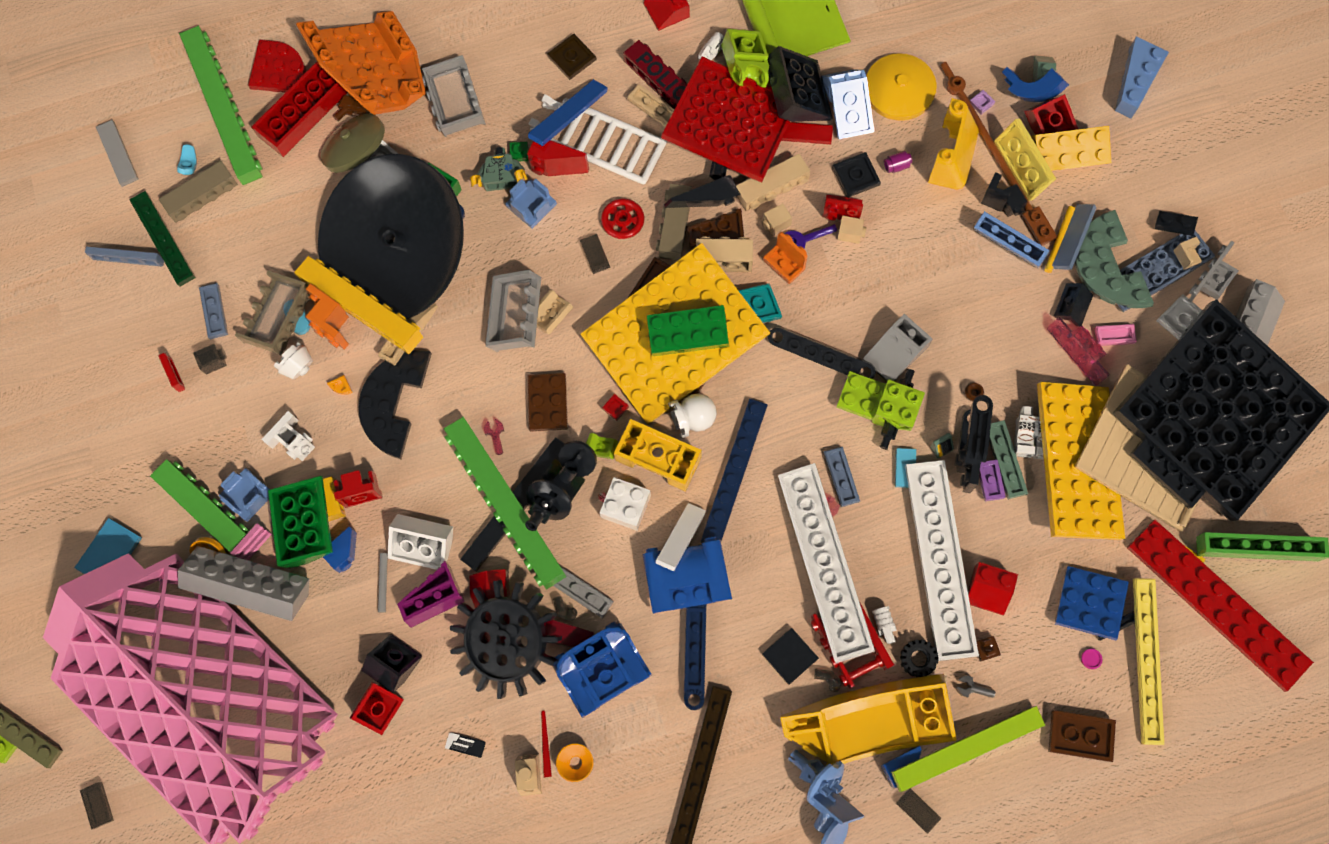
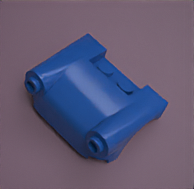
M716 537L704 539L705 542L700 545L687 547L675 571L656 564V560L661 552L658 551L657 547L646 549V553L642 555L653 614L732 600L721 540H717Z
M616 621L610 623L605 627L606 629L570 649L565 654L561 653L554 657L559 661L553 668L582 718L652 676L623 625L621 623L617 624Z

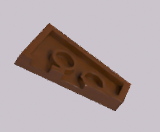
M741 208L735 210L732 214H723L718 219L706 220L688 227L689 247L696 246V239L701 237H711L712 239H719L720 237L738 239L739 237H744Z

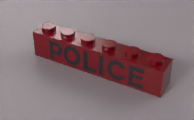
M640 40L636 41L623 52L624 62L675 110L687 86L686 81L682 77L679 78L672 67H667L663 63L662 58L659 55H655L646 43L643 44Z

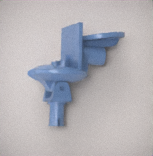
M794 750L790 754L792 757H789L788 760L801 770L799 778L807 783H811L807 793V801L820 812L814 827L824 834L821 844H843L848 833V823L864 817L860 811L838 794L843 789L839 784L843 777L844 764L838 761L832 765L824 766L820 760H808L798 750Z

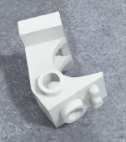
M289 411L261 439L272 449L280 442L288 449L286 453L294 460L298 457L303 461L315 448L311 444L313 440L306 433L301 435L293 428L299 420ZM296 435L297 437L288 445L290 440Z

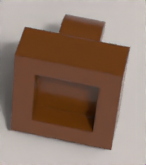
M994 636L976 641L980 662L1001 655Z

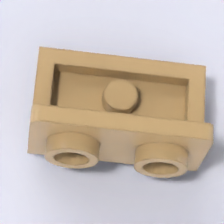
M550 289L539 302L537 328L550 335L572 310L573 306L560 298L554 290Z

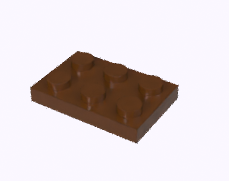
M566 373L528 375L530 432L568 430Z
M1052 710L1048 752L1113 762L1116 720Z

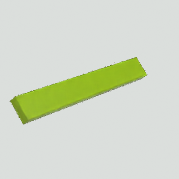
M1037 706L1030 707L891 771L899 792H903L1045 726V723Z

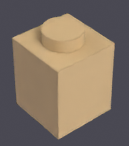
M782 203L764 213L762 224L765 230L770 231L773 236L791 226L792 216Z
M842 216L837 240L859 244L861 237L864 238L866 233V227L863 226L864 219Z

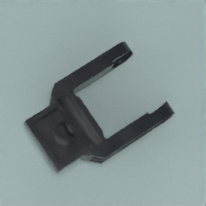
M986 395L977 396L971 404V409L966 411L962 417L955 466L957 472L965 473L962 474L960 486H963L964 493H971L977 487L981 462H986L993 402ZM977 402H985L987 404V410H979L977 408Z

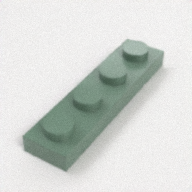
M1005 420L991 423L989 443L995 460H998L1007 499L1025 496L1028 494Z

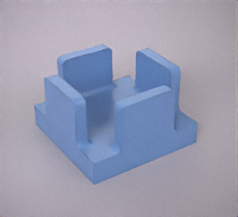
M521 179L510 190L511 198L505 203L506 207L531 229L557 205L556 200L550 196L548 189L537 179L533 181L530 179L526 184Z
M247 468L240 474L233 471L220 485L224 488L219 495L220 500L246 522L269 500L268 490L270 489Z

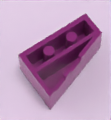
M446 561L441 564L437 571L426 577V581L418 588L415 587L397 604L404 622L410 628L465 602L452 569Z

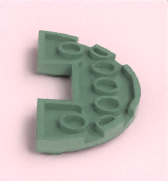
M1116 210L1102 214L1090 223L1075 260L1076 270L1081 281L1089 291H1093L1100 296V299L1110 304L1125 305L1127 308L1153 307L1154 302L1141 271L1122 275L1111 250L1112 247L1127 244L1128 241Z

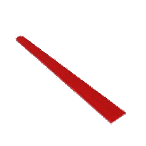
M542 711L543 770L545 778L552 777L546 714L545 711Z

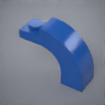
M1009 67L1002 71L1006 76L1004 80L1010 85L1008 90L1020 99L1028 102L1050 100L1069 86L1053 68L1040 80L1031 83L1023 82Z

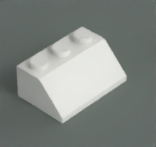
M397 514L389 526L388 559L438 570L444 561L447 563L453 541V526Z

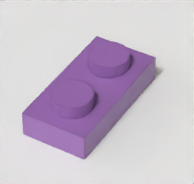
M998 460L981 462L979 477L984 501L1004 499L1005 492Z

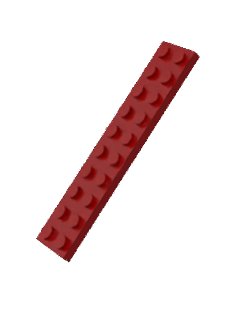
M1153 520L1127 547L1130 552L1284 692L1289 691L1314 663L1158 521Z

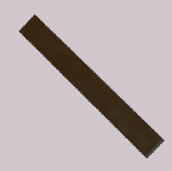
M716 686L712 687L670 844H692L732 695L730 690Z

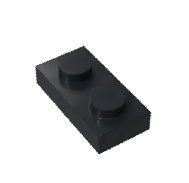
M1159 211L1155 229L1194 236L1198 217Z

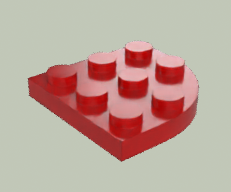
M259 40L248 86L252 90L286 93L306 73L304 62L299 53L286 43Z

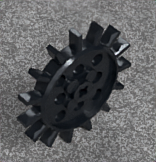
M502 580L493 581L495 598L489 600L481 587L473 589L480 605L473 609L466 603L459 604L457 608L469 617L466 626L461 624L450 626L451 631L464 634V646H457L451 649V654L458 655L466 652L470 661L459 674L464 676L471 673L474 669L481 674L482 677L476 687L478 692L485 690L489 680L497 682V699L506 697L507 683L509 682L515 683L519 697L528 694L523 678L530 675L538 685H542L546 682V679L537 670L541 661L551 666L557 665L559 661L545 653L547 643H556L562 640L560 635H546L544 623L552 621L557 614L552 612L541 617L535 610V607L544 596L542 593L535 594L529 603L522 600L523 582L515 583L512 596H504ZM487 611H488V612L491 614V616H492V619H491L490 622L486 619V613H487ZM505 614L510 616L509 624L504 620ZM524 615L529 619L527 626L523 623ZM485 632L490 634L489 642L485 640ZM522 636H525L527 638V646H524L522 644ZM484 652H486L489 655L488 662H486L483 658ZM503 654L507 656V664L502 662L501 657ZM521 656L526 659V666L520 663Z

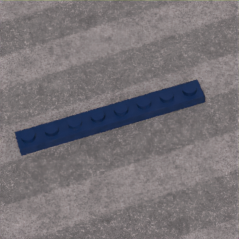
M749 399L703 532L701 543H704V539L716 537L717 540L722 542L768 404Z

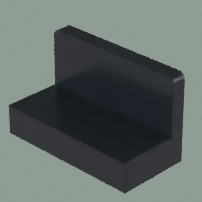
M995 172L981 204L1002 212L1010 193L997 188L1002 174Z
M1066 283L1054 316L1060 320H1071L1077 327H1081L1093 294L1083 283Z

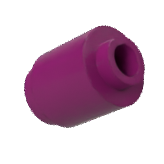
M905 150L889 155L884 159L887 173H896L908 169L912 163L910 153H907Z

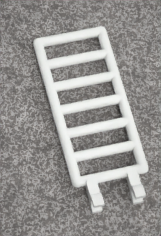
M544 94L541 101L544 108L556 111L569 98H565L560 103ZM590 107L570 123L561 142L553 138L551 139V141L583 152L599 121L602 120L609 123L594 154L590 155L587 153L588 162L642 185L647 183L667 143L666 140ZM586 113L593 116V119L576 149L567 144L583 114ZM531 118L529 122L531 126L530 131L540 124L538 120ZM619 127L626 130L610 162L600 159L615 128ZM633 133L642 138L626 169L616 166ZM648 140L657 143L658 145L643 175L640 176L633 173L632 171Z

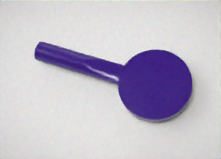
M834 224L806 235H802L798 231H788L784 234L790 235L798 247L801 246L805 249L806 242L836 232L837 228Z

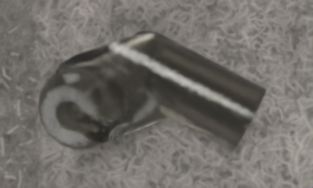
M562 596L552 599L558 617L568 621L576 618L577 610L564 606Z
M815 669L814 679L826 680L831 692H838L840 690L841 680L833 671Z

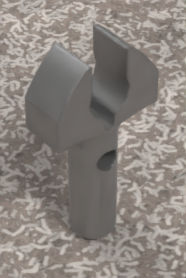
M967 675L957 680L965 682L970 687L967 689L956 687L957 692L963 697L968 698L971 693L991 698L995 697V690L975 685L971 676Z

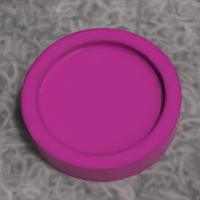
M1095 649L1085 650L1081 655V662L1088 669H1097L1102 664V655Z

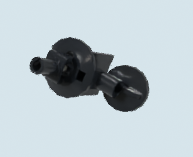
M582 441L567 442L559 452V461L554 459L541 479L529 485L526 496L531 506L528 511L531 517L525 523L528 530L536 531L540 523L546 524L548 520H562L570 514L571 502L585 482V479L582 477L592 473L597 464V456L588 444Z

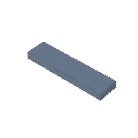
M1077 204L1052 266L1054 269L1072 270L1096 211L1095 204Z
M87 246L85 249V253L92 260L160 267L164 265V260L158 253Z

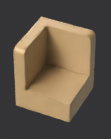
M1197 236L1180 243L1174 249V253L1184 270L1202 262L1195 250L1200 244Z

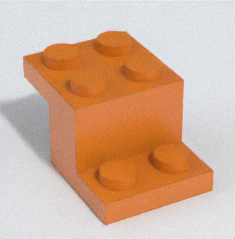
M310 283L306 290L310 294L309 298L315 302V306L305 316L310 322L308 325L321 338L325 337L328 339L332 346L335 348L339 346L345 350L349 344L338 330L349 316L339 303Z

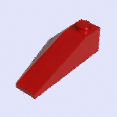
M506 569L489 570L469 575L470 596L475 608L480 603L475 597L473 589L481 587L488 600L495 598L493 581L502 580L504 596H510L509 573ZM487 611V613H486V619L490 622L491 619H492V616H491V614ZM505 614L504 620L507 624L510 622V616ZM485 632L486 639L489 642L490 634Z

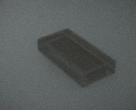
M597 234L580 240L593 274L610 268Z
M102 782L80 790L91 830L114 821Z
M911 788L895 803L926 834L941 820V817Z

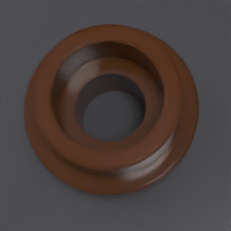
M970 383L965 388V396L972 402L977 396L984 395V389L978 383ZM971 390H975L977 395H972Z

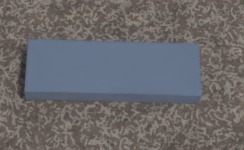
M214 283L199 287L208 338L211 340L228 335L219 284Z
M843 446L824 451L840 506L845 507L859 503L860 498Z

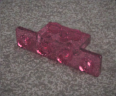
M1061 317L1057 318L1047 327L1049 333L1095 386L1099 385L1109 376V373L1099 363V360L1106 356L1107 353L1094 340L1087 329L1080 326L1072 331Z

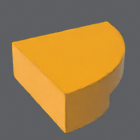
M345 375L327 382L328 386L338 394L347 395L353 393Z

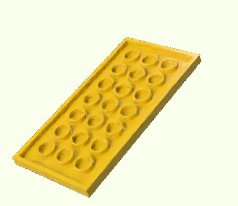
M1050 382L1038 383L1037 392L1051 537L1125 539L1121 495L1075 468V464L1110 396L1109 387Z

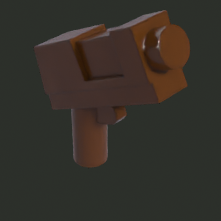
M344 95L338 105L339 111L333 117L339 122L346 114L352 116L353 113L361 115L369 114L370 112L355 98Z

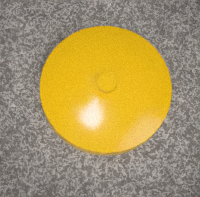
M897 53L884 56L870 67L866 75L871 107L878 114L888 119L903 121L922 115L931 106L936 94L937 83L931 68L921 59L909 54Z

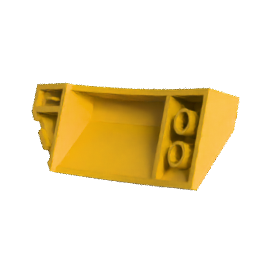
M944 674L898 680L853 690L817 701L780 716L784 737L790 741H795L808 753L827 762V765H832L838 761L845 764L899 749L957 741Z

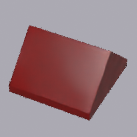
M371 682L351 714L350 719L383 735L404 699L380 684Z

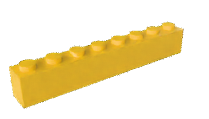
M308 256L295 270L294 273L300 281L305 282L308 286L311 283L339 303L345 312L407 354H410L423 339L418 325L413 322L408 323L403 315L393 313V310L387 304L381 305L378 303L379 300L373 295H366L360 286L356 285L354 287L351 285L352 282L345 276L339 277L333 268L329 267L327 269L325 264L318 258L314 260Z

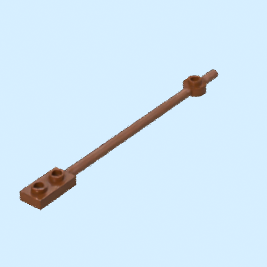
M947 62L942 63L940 66L949 80L947 91L952 95H958L959 99L967 104L979 129V133L1011 186L1017 184L1027 199L964 92L965 80L960 76H955ZM1028 201L1024 208L1026 212L1021 217L1036 242L1043 246L1056 240L1057 235L1040 206L1033 209Z

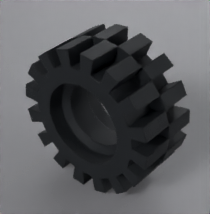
M922 639L909 642L900 653L901 667L910 676H916V678L931 674L936 669L939 661L937 660L938 653L935 652L936 648L932 647L930 642H925ZM922 651L926 655L925 665L916 666L911 660L913 652Z

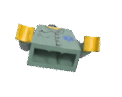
M503 147L495 148V156L486 157L485 163L482 164L478 173L470 177L471 187L475 184L482 187L483 182L486 191L512 189L520 179L524 178L527 180L524 167L518 160L513 159L511 154H505Z

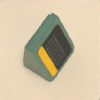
M950 433L933 441L930 448L937 458H941L953 451L954 446Z

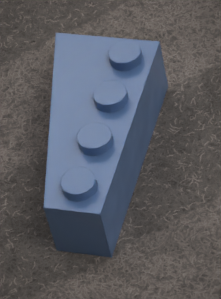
M1137 36L1135 37L1128 51V59L1125 64V72L1115 108L1116 112L1132 119L1167 57L1168 51Z

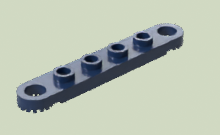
M707 604L686 608L684 703L688 709L693 711L699 710L704 704ZM696 694L700 697V703L697 706L689 704L688 698L690 695Z

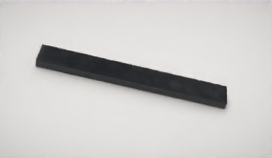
M556 437L513 491V494L524 510L529 505L526 496L529 485L541 479L554 459L559 461V452L565 443ZM494 516L460 559L475 572L478 571L506 535L503 530L506 527L503 521L499 523Z

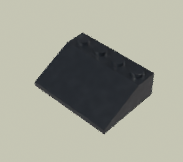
M781 46L775 48L768 55L767 60L769 63L768 74L778 117L791 122L832 120L818 60Z

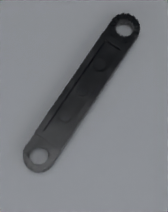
M774 327L770 331V335H768V340L773 346L845 375H848L849 371L862 375L861 369L863 367H868L871 370V375L868 378L873 379L876 374V369L870 362L782 327ZM777 331L782 333V341H775L773 333Z

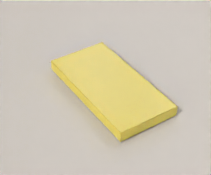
M1020 118L1015 119L994 140L995 145L1029 201L1034 200L1056 180V177Z

